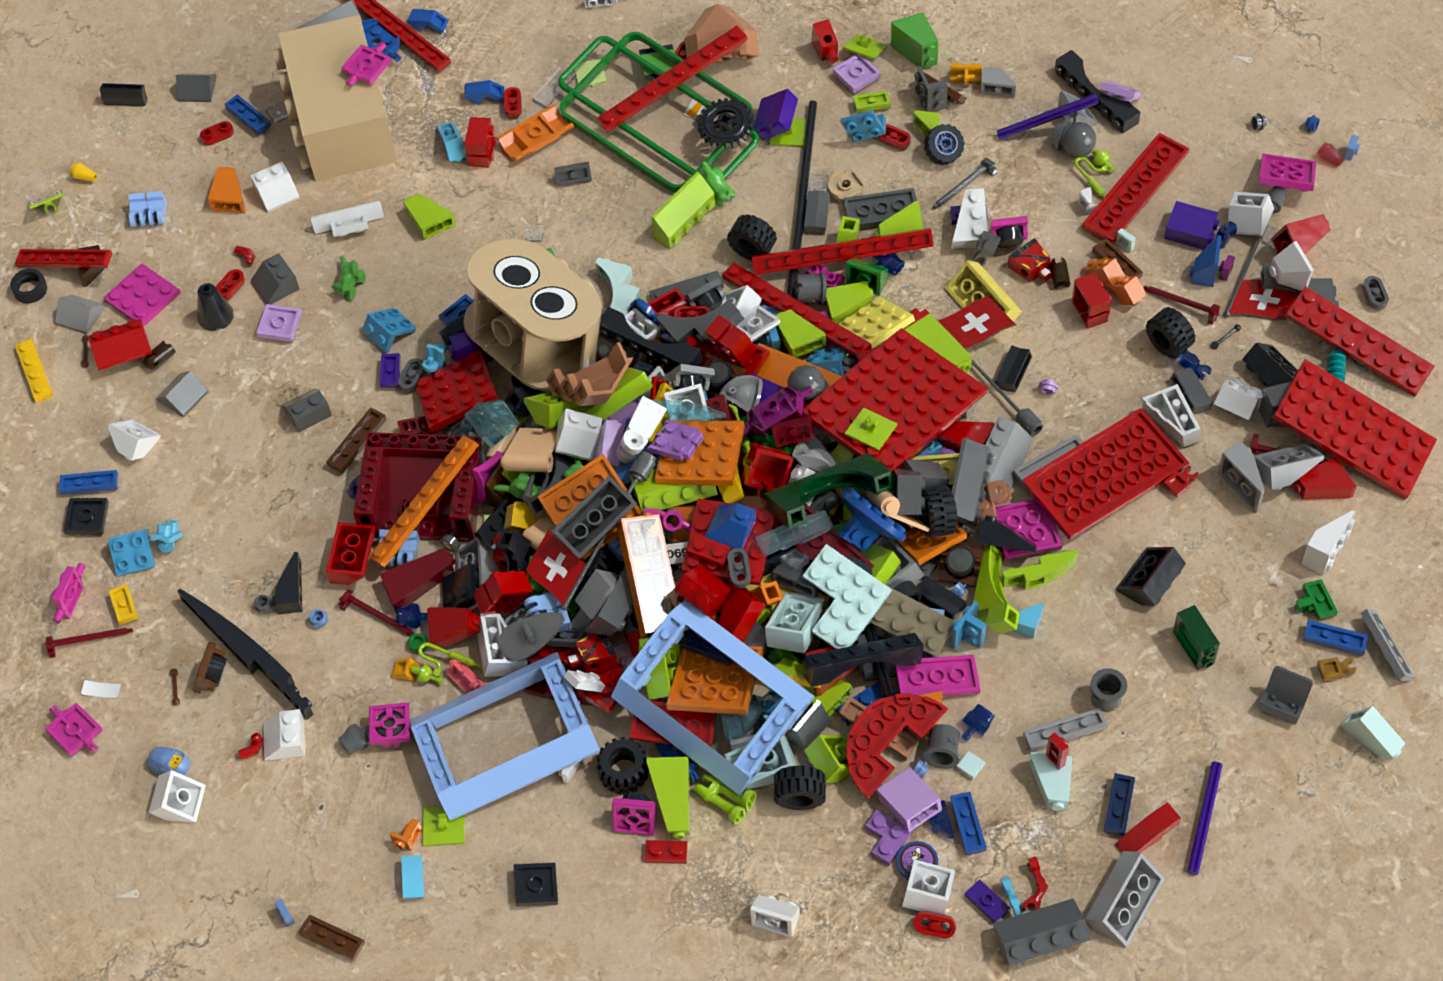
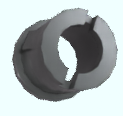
M819 272V275H814V273L808 275L797 274L795 276L794 289H798V292H794L795 299L800 302H810L813 304L818 302L819 305H824L827 292L825 272Z
M1105 668L1097 671L1092 676L1090 686L1093 705L1096 708H1101V711L1111 712L1120 706L1122 697L1127 691V680L1122 673L1115 669ZM1098 688H1100L1102 691H1111L1114 695L1103 694L1099 691Z
M937 724L934 728L932 727L929 734L928 747L923 752V759L929 765L936 768L946 769L957 766L960 761L958 753L959 730L946 724Z

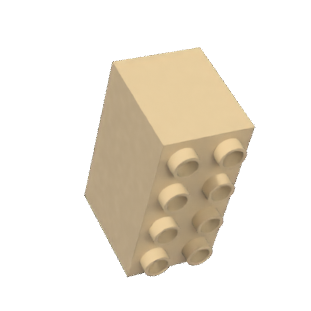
M360 15L278 33L281 48L273 49L272 51L277 70L287 69V71L279 73L278 76L283 95L293 94V96L285 98L284 102L289 121L299 119V122L291 123L290 127L295 146H306L297 149L302 170L312 168L315 181L397 162L377 79L372 85L356 80L352 87H350L345 82L351 76L343 73L341 67L361 44L368 47Z

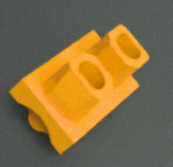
M978 63L951 64L950 82H964V85H968V82H981L982 65Z

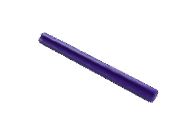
M1096 94L1090 95L997 130V135L1002 140L1098 104V98Z
M1213 761L1211 763L1187 870L1189 874H1199L1223 766L1220 762Z

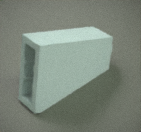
M1373 706L1352 712L1340 725L1342 729L1382 760L1396 758L1402 752L1400 749L1406 744Z
M1031 752L1029 765L1046 808H1051L1054 811L1068 810L1072 756H1067L1066 765L1059 770L1048 759L1046 753Z

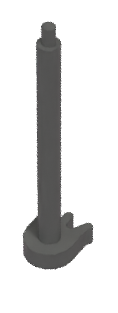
M984 158L981 161V167L937 200L933 207H940L984 171H987L992 176L997 174L995 171L997 168L994 166L996 163L988 158Z

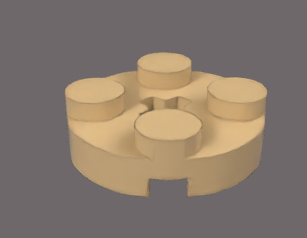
M847 170L836 171L830 176L828 192L831 197L844 204V198L861 196L863 194V179L854 171L853 173L847 172ZM842 184L849 185V187H842Z

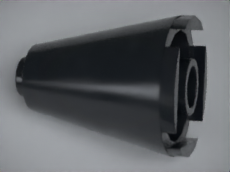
M205 283L201 285L197 291V319L200 325L210 331L226 328L234 318L232 306L213 284Z

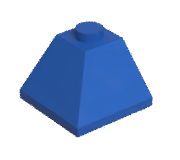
M1218 235L1195 258L1194 266L1190 265L1189 276L1192 277L1191 284L1214 287L1219 262L1221 236Z
M739 503L720 504L704 537L730 546L732 549H743L756 522V510Z

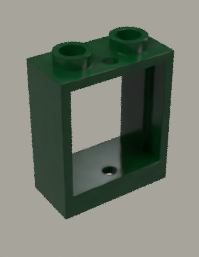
M1195 605L1177 612L1173 628L1174 635L1197 670L1203 667L1209 668L1215 663L1220 642Z

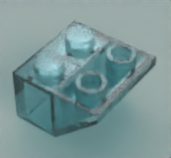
M503 400L479 402L464 414L477 434L491 448L520 424Z
M756 694L751 697L747 715L718 713L720 726L726 740L745 736L761 715L762 708Z

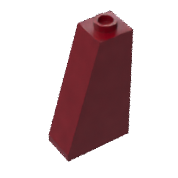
M443 548L380 573L382 583L396 614L441 583L443 577L454 572L453 565L456 563L452 553L448 554L446 548Z

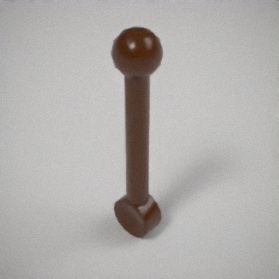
M85 334L82 336L84 351L83 360L81 361V365L84 368L89 366L87 361V343L89 339L88 335Z
M173 668L170 670L173 678L174 693L172 703L173 705H179L180 699L177 693L176 678L178 670Z

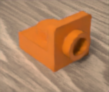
M412 818L409 824L404 826L402 835L391 832L390 838L395 847L401 850L406 848L411 851L423 829L420 822Z

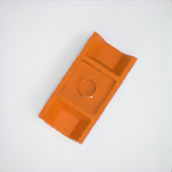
M553 104L499 135L497 140L503 152L514 162L529 153L533 154L557 140L561 134L573 128L574 124H568L560 115L556 105Z

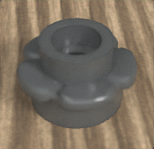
M1260 113L1253 116L1251 119L1252 127L1254 130H1263L1267 124L1265 116H1262Z
M259 595L254 600V609L258 613H267L273 606V601L267 595Z

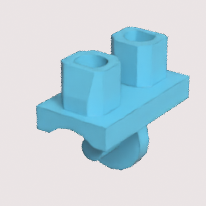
M438 342L435 345L428 344L426 346V360L422 363V368L426 373L432 374L446 366V345Z
M166 520L165 523H159L157 532L151 535L152 541L159 539L158 548L164 553L171 552L175 547L174 541L183 537V532L178 531L179 521Z

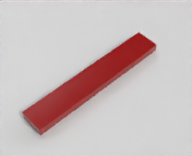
M20 249L15 265L17 267L108 268L113 253L110 250Z

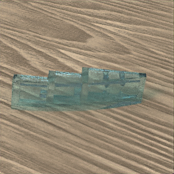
M652 400L665 407L668 416L687 415V421L727 419L726 413L707 406L683 401Z
M826 511L806 516L807 523L789 529L782 525L755 537V541L764 557L780 549L783 551L796 544L801 545L834 529V525Z

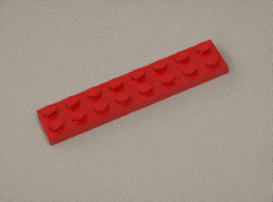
M1158 133L1083 222L1082 229L1102 240L1107 238L1114 244L1117 232L1121 228L1125 230L1187 156L1190 148Z
M1306 286L1285 315L1292 322L1414 397L1435 367Z

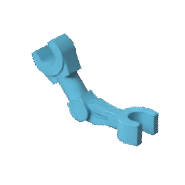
M1000 878L1003 885L1001 886L1002 892L1008 898L1014 915H1020V902L1013 891L1010 878Z

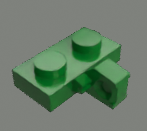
M1322 579L1303 584L1302 589L1305 595L1302 596V599L1296 600L1294 605L1297 613L1307 610L1309 613L1314 612L1318 621L1337 616L1338 611Z

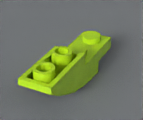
M1065 550L1056 554L1048 553L1039 557V562L1036 565L1028 564L1025 567L1009 568L1003 571L1002 574L1003 587L1023 584L1024 589L1028 590L1045 585L1065 574L1077 563L1078 550Z

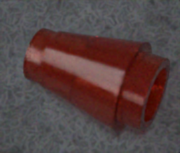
M1327 142L1317 152L1320 158L1336 167H1339L1345 160L1336 148Z

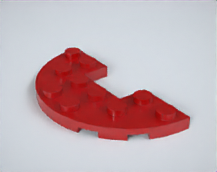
M546 644L538 652L526 659L527 665H530L557 652L564 667L571 671L580 670L585 673L582 665L570 668L567 657L577 654L576 647H552ZM619 663L616 669L595 673L605 685L602 692L578 689V696L609 714L618 703L611 695L619 678L622 676Z
M900 693L875 701L859 715L848 737L846 759L854 784L867 800L895 770V767L884 759L881 753L905 727L922 740L947 712L948 708L927 696L922 697L912 695V693Z

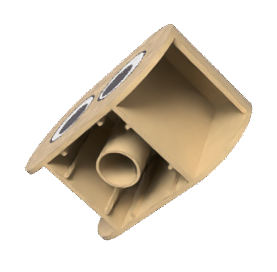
M504 239L494 241L481 247L473 254L467 266V277L470 284L475 288L474 302L465 312L464 329L476 344L522 383L540 391H551L546 379L553 369L560 368L562 375L566 376L595 363L602 304L590 280L585 277L580 278L570 270L563 258L554 257L542 246L526 240Z

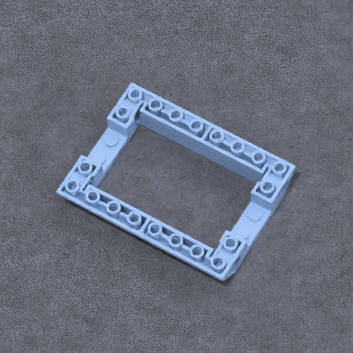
M687 600L681 602L667 615L619 678L611 695L619 704L739 796L764 765V759L787 729L792 728L815 697ZM687 627L783 698L734 764L638 692L652 678L651 672L673 643L678 644L684 636L683 632Z
M557 652L410 719L411 729L436 794L450 821L600 752L572 685L564 678L566 671ZM546 679L569 733L458 784L450 770L441 747L442 742L433 725L436 729Z

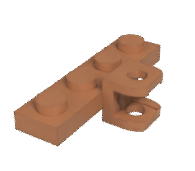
M1003 480L985 483L984 491H986L985 501L981 502V517L985 518V515L997 517L995 505L1006 503L1012 499L1010 486ZM977 521L978 530H979L980 521Z
M850 696L838 715L854 724L867 707ZM901 731L888 748L907 760L918 741L904 731Z

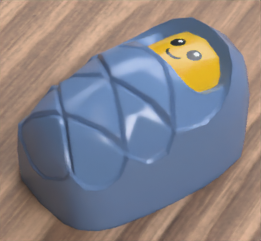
M154 747L149 754L147 764L150 770L157 775L170 770L185 775L190 768L191 761L185 753L177 749Z

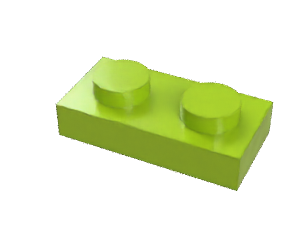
M888 90L853 96L856 113L891 108Z

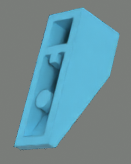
M454 121L437 125L449 161L458 162L465 158L466 153L463 141Z

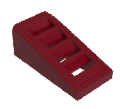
M425 416L397 421L400 433L432 434Z

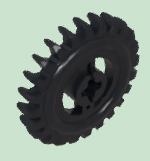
M724 98V101L718 99L717 103L712 101L711 106L706 105V110H701V115L698 116L697 130L700 133V137L704 138L705 143L710 140L711 147L715 142L718 149L721 143L724 149H726L727 143L732 148L734 147V142L740 146L739 139L741 138L746 142L745 134L750 137L751 133L749 130H754V114L751 113V108L747 107L746 103L741 104V100L735 102L734 98H731L730 101H728V98Z

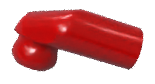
M236 245L234 253L245 256L244 263L252 265L255 259L253 251Z
M260 733L252 734L250 745L238 750L240 759L259 753L264 743Z

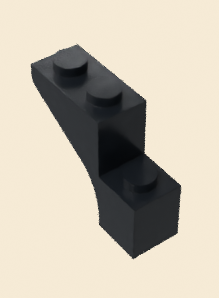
M512 375L513 388L507 396L505 403L515 414H531L524 403V398L539 395L542 391L528 387Z
M504 529L496 547L502 551L506 558L507 572L513 570L516 572L525 571L527 576L526 568L528 567V562L524 558L532 542L517 531Z

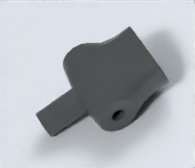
M352 724L338 738L349 755L358 750H364L370 745L367 737L369 735V725L361 729L357 724Z

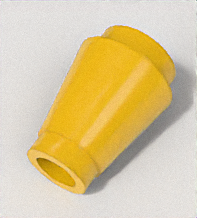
M75 162L71 166L70 175L74 179L93 183L96 181L98 173L84 164Z

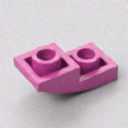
M822 265L809 266L804 275L811 273L819 275V272H825L827 288L841 286L845 280L843 274L829 272L826 266Z

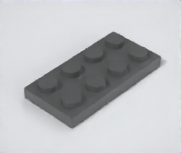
M914 188L844 198L846 216L860 219V229L878 226L917 201Z

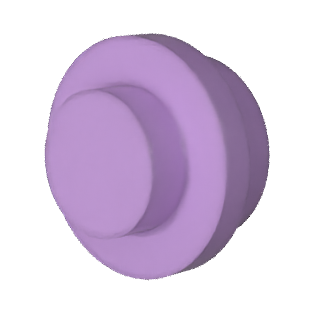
M1044 379V381L1039 383L1040 391L1045 394H1054L1055 390L1058 389V385L1051 379Z

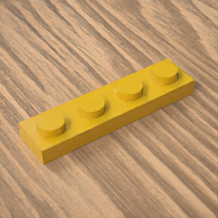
M33 339L15 344L35 402L38 403L54 397Z

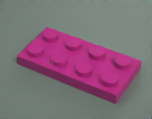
M974 655L922 658L921 664L908 667L894 664L899 694L912 693V695H922L941 691L944 697L980 694L981 691Z

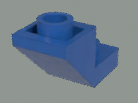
M412 9L406 22L419 31L427 25L441 35L449 19L436 10Z
M491 80L466 83L464 85V98L480 104L486 96L500 103L504 100V86Z

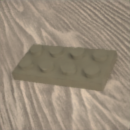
M889 587L892 589V592L873 616L870 623L895 636L916 633L924 644L923 651L938 657L955 621Z

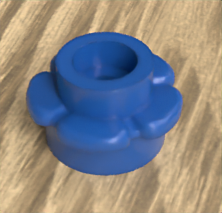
M1315 115L1307 118L1305 127L1308 128V132H1315L1317 130L1320 118L1315 117Z

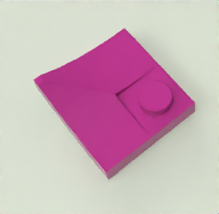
M497 451L488 461L472 470L477 486V501L484 504L488 498L485 484L500 462L501 457L504 456L502 452Z

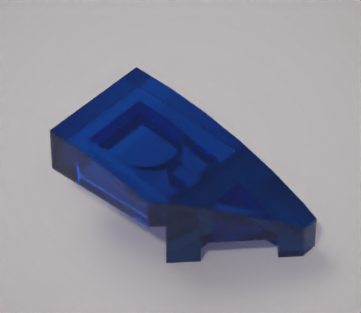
M942 800V811L929 818L928 822L932 825L933 832H943L947 834L948 838L953 839L954 833L945 800Z

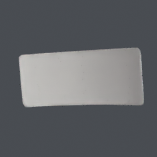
M85 680L81 694L94 697L117 698L121 684Z

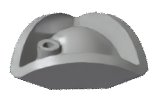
M751 375L739 376L729 381L720 391V395L723 394L730 403L748 412L759 404L763 381Z
M798 444L792 454L795 461L819 472L835 466V462L830 454L822 449H809L806 444Z

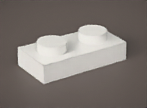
M567 670L564 678L575 689L602 692L605 687L600 681V677L593 672L584 673L580 670Z

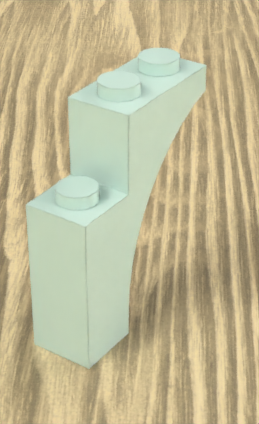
M598 257L595 262L596 272L608 283L612 290L611 308L623 313L625 316L631 311L630 303L636 298L641 299L640 289L629 285L633 278L632 269L626 264H619L609 259Z

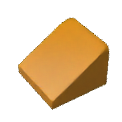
M412 658L396 660L391 678L413 682L416 680L417 675L411 673L413 665L420 667V665Z

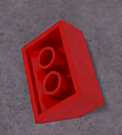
M133 319L126 324L114 325L107 330L95 331L88 335L90 347L99 371L152 354L149 339L141 319Z
M337 523L326 568L329 583L350 585L365 577L376 525Z

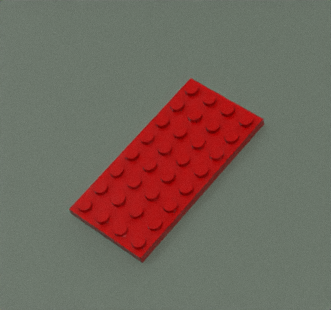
M1304 359L1272 419L1405 500L1409 497L1437 441L1433 436L1307 359Z
M1140 408L1025 477L1021 483L1065 536L1071 540L1160 485L1175 472H1181L1190 463Z

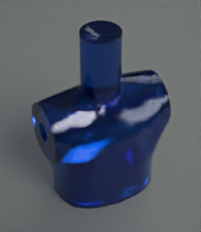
M1232 221L1227 222L1218 229L1217 236H1221L1220 249L1225 248L1229 240L1237 233V226Z
M896 253L886 254L885 256H872L878 260L876 265L888 268V273L893 276L897 275L905 265V261L901 260Z
M412 603L404 607L397 606V625L416 629L420 627L421 620L428 621L427 613H422L418 604Z
M977 704L962 720L968 726L962 738L968 742L975 732L984 736L990 728L995 715L982 705Z

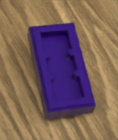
M980 879L965 892V897L993 923L1000 921L1010 911V907Z

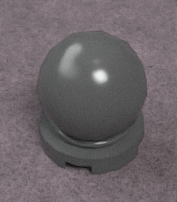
M1063 116L1064 122L1062 124L1058 123L1052 136V140H1055V142L1051 144V147L1057 150L1063 147L1065 152L1073 157H1085L1092 152L1096 145L1094 130L1086 123H1074L1073 117Z
M810 365L796 367L790 373L787 380V386L801 392L808 386L812 389L813 393L803 400V408L829 387L822 373Z

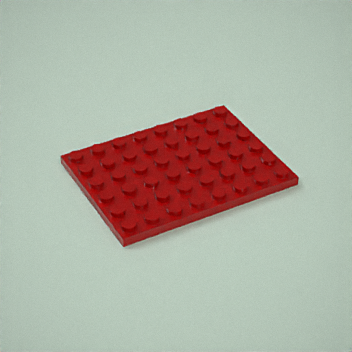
M900 328L805 406L802 415L811 414L812 424L857 457L869 453L891 470L893 475L894 469H900L904 466L905 460L912 459L988 393V387ZM863 408L898 424L879 451L845 435V432Z

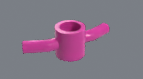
M644 508L643 514H659L667 530L676 531L681 527L690 533L692 524L683 520L682 513L678 509L670 508L664 512L659 509ZM676 515L678 523H668L666 518Z

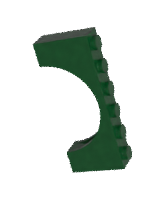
M866 453L764 494L769 512L787 528L791 529L807 523L804 505L809 499L821 492L836 488L854 487L871 491L877 495L894 487L891 470L869 453Z

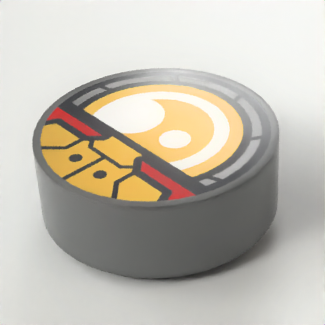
M445 534L441 539L444 547L452 552H456L460 548L459 541L452 535Z

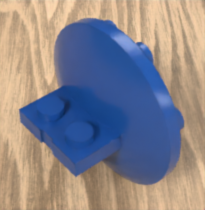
M852 488L841 491L840 495L846 507L853 515L839 533L842 538L863 552L867 551L878 535L896 541H904L906 539L905 528L898 522H894L892 517L882 513L875 505H871V502L863 495L860 496Z

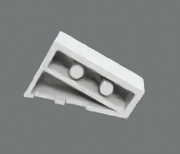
M984 188L966 189L951 249L976 248V244L983 231L988 232Z
M1178 384L1142 398L1143 410L1183 447L1202 440L1201 428Z
M480 614V633L477 634L484 677L506 676L527 666L528 662L526 659L512 661L501 652L499 645L500 635L507 627L501 615Z

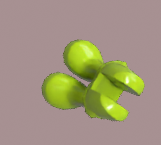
M706 773L703 774L702 780L709 788L696 784L694 787L696 793L704 801L711 802L726 812L733 824H739L744 819L746 811H750L757 793L748 789L739 796L716 777ZM718 794L725 795L738 805L735 806L718 796Z

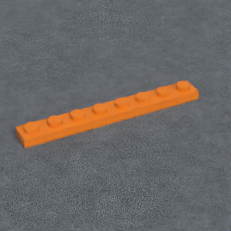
M464 435L460 438L369 558L382 567H386L479 446L475 441Z

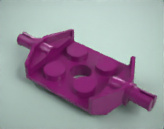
M789 386L784 387L751 408L747 412V426L744 428L743 437L751 432L768 437L765 431L771 428V424L779 423L796 411L802 415L803 400L813 393L810 386L801 392Z

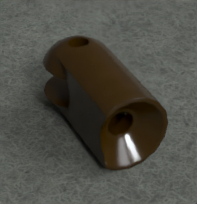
M1061 257V262L1058 263L1055 262V258L1050 261V270L1055 289L1059 286L1069 287L1071 285L1067 262L1063 257Z
M163 340L152 350V354L144 357L143 363L149 369L154 370L176 353L171 344H166Z

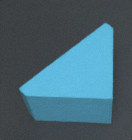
M1039 603L1019 611L1020 616L1017 630L1013 632L1034 638L1043 614L1044 605Z

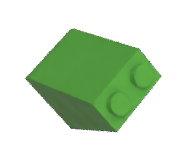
M923 12L891 21V47L915 65L921 66L922 69L937 65L939 41Z

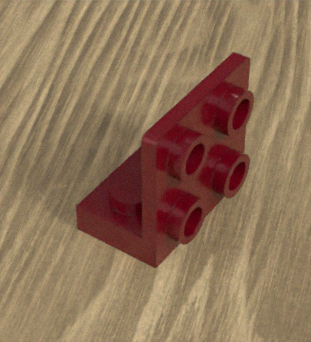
M811 414L787 418L779 423L771 424L776 447L815 440Z

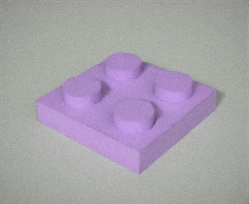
M858 54L833 68V74L853 93L858 92L881 77V72L864 56Z
M1111 81L1102 82L1100 89L1105 90V94L1110 96L1120 95V99L1129 102L1139 99L1142 93L1141 91Z
M266 304L256 332L257 337L293 342L302 316V310Z

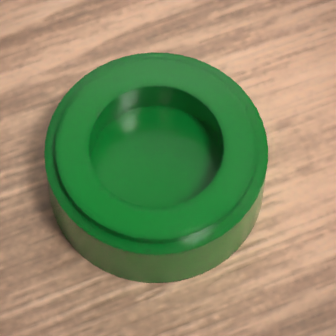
M416 633L409 637L408 647L412 653L419 654V646L428 642L426 636ZM428 646L423 647L422 653L427 650Z

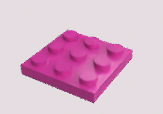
M1262 153L1259 183L1264 186H1280L1283 189H1299L1303 192L1313 191L1316 161Z
M141 263L103 298L107 304L130 320L141 319L145 326L181 292L179 288Z
M1035 499L995 507L998 520L1003 521L1037 545L1036 552L1001 547L1005 561L1062 549V543L1055 522Z

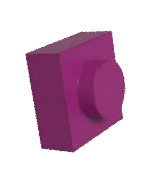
M1228 255L1226 261L1222 260L1219 267L1221 280H1228L1233 269L1234 256Z

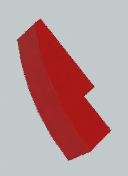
M1167 802L1134 826L1115 845L1121 852H1143L1161 840L1164 834L1178 826L1181 817Z

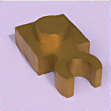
M1338 657L1318 660L1317 662L1323 682L1342 679L1343 673L1352 675L1356 672V667L1349 668L1347 666L1353 663V658H1346L1343 662H1339Z

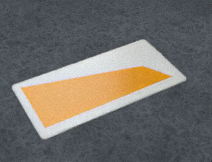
M693 99L683 115L695 119L704 106Z

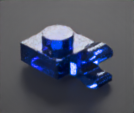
M1187 349L1181 353L1179 364L1185 369L1192 367L1200 380L1203 381L1205 378V374L1202 372H1206L1208 375L1211 374V367L1201 365L1200 360L1195 354Z

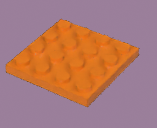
M670 420L699 428V432L703 433L704 438L699 446L694 448L696 450L690 460L683 459L681 462L660 456L655 483L667 485L733 486L745 428L744 421Z
M602 454L537 497L557 526L609 475L626 492L627 489L605 455ZM636 504L625 516L633 515L634 517H639L643 513ZM617 524L609 531L600 549L619 538ZM598 542L581 558L583 561L592 555Z
M748 646L761 657L763 656L762 647ZM682 649L666 706L668 710L747 715L756 678L734 661L729 666Z

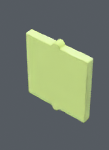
M601 59L587 60L575 69L578 83ZM604 69L587 87H595V85L607 83Z

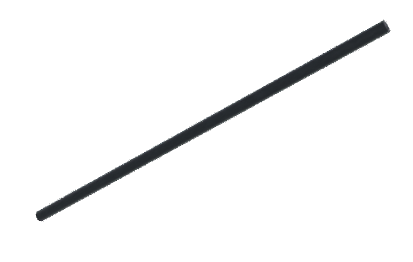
M814 100L809 101L792 250L801 248L817 111V102ZM799 268L789 270L787 294L795 298L794 292H796V289H794L795 276L798 274ZM781 340L780 352L789 355L788 350L786 349L783 341Z

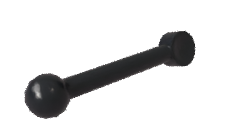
M1236 324L1234 328L1226 335H1224L1221 339H1219L1218 341H1213L1211 343V348L1217 349L1219 344L1222 343L1225 339H1227L1230 335H1232L1236 331H1240L1241 326L1239 324Z

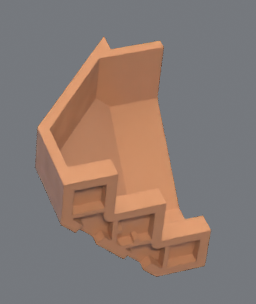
M713 5L703 11L686 35V58L737 25L747 35L748 40L715 62L725 63L735 58L746 61L759 56L757 31L729 6Z
M618 342L606 358L566 376L562 375L560 368L553 369L546 381L552 395L555 397H562L563 400L575 402L579 406L605 404L613 394L633 358L626 357V352L623 350L621 343Z

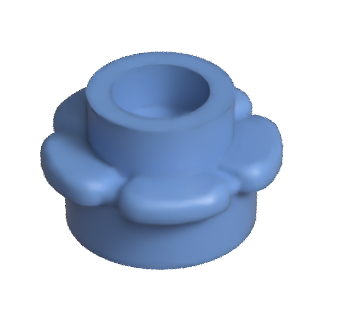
M959 581L951 592L961 598L966 593L964 589L966 584L963 585Z
M315 609L310 613L309 623L313 627L320 628L328 622L325 611Z
M919 759L913 771L923 778L929 767L926 766L927 761L923 762Z

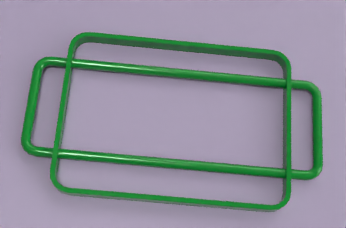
M630 32L619 42L608 36H600L558 78L559 87L568 93L560 103L562 117L569 124L573 123L575 128L669 191L676 193L696 172L703 175L702 164L695 170L626 123L620 124L619 128L691 175L682 184L670 183L567 114L565 109L574 99H577L600 115L606 112L605 109L580 93L620 52L658 77L665 73L626 48L625 46L631 41L636 40L645 43L676 64L682 62L683 59L640 32ZM607 43L613 47L574 88L565 83L566 78L599 44ZM702 71L694 75L728 98H734L735 102L741 100V104L746 103L747 107L751 108V113H753L751 104ZM681 84L676 87L704 107L712 105L710 101L685 85ZM749 130L752 141L723 171L724 181L759 143V136L754 130ZM722 143L719 149L716 148L705 160L709 166L726 150Z

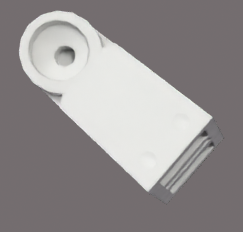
M642 396L616 450L617 457L622 463L626 464L634 461L641 454L667 410L665 407Z

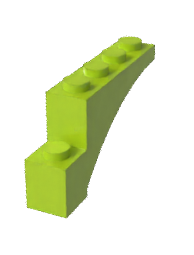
M985 545L973 603L974 601L978 602L977 618L983 622L986 621V626L999 635L1017 630L1020 612L1008 603L1004 594L1001 579L1003 553L993 545Z

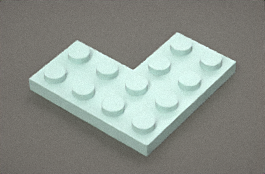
M827 544L803 574L804 579L834 599L812 629V633L835 649L852 646L892 592V589Z

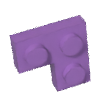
M877 809L865 825L866 830L881 838L872 851V856L890 866L901 847L904 846L912 834V831L908 832L899 822Z

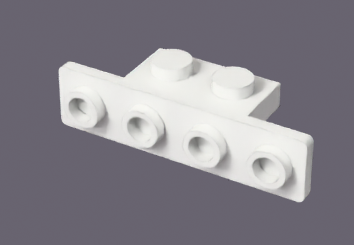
M374 201L312 216L311 221L315 234L332 230L334 237H344L349 233H361L365 229H369L367 222L383 218L384 214L380 201Z

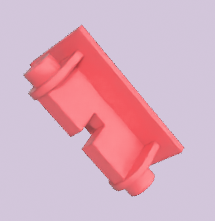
M452 659L449 662L450 668L445 673L466 694L486 685L465 664L460 663L459 660Z

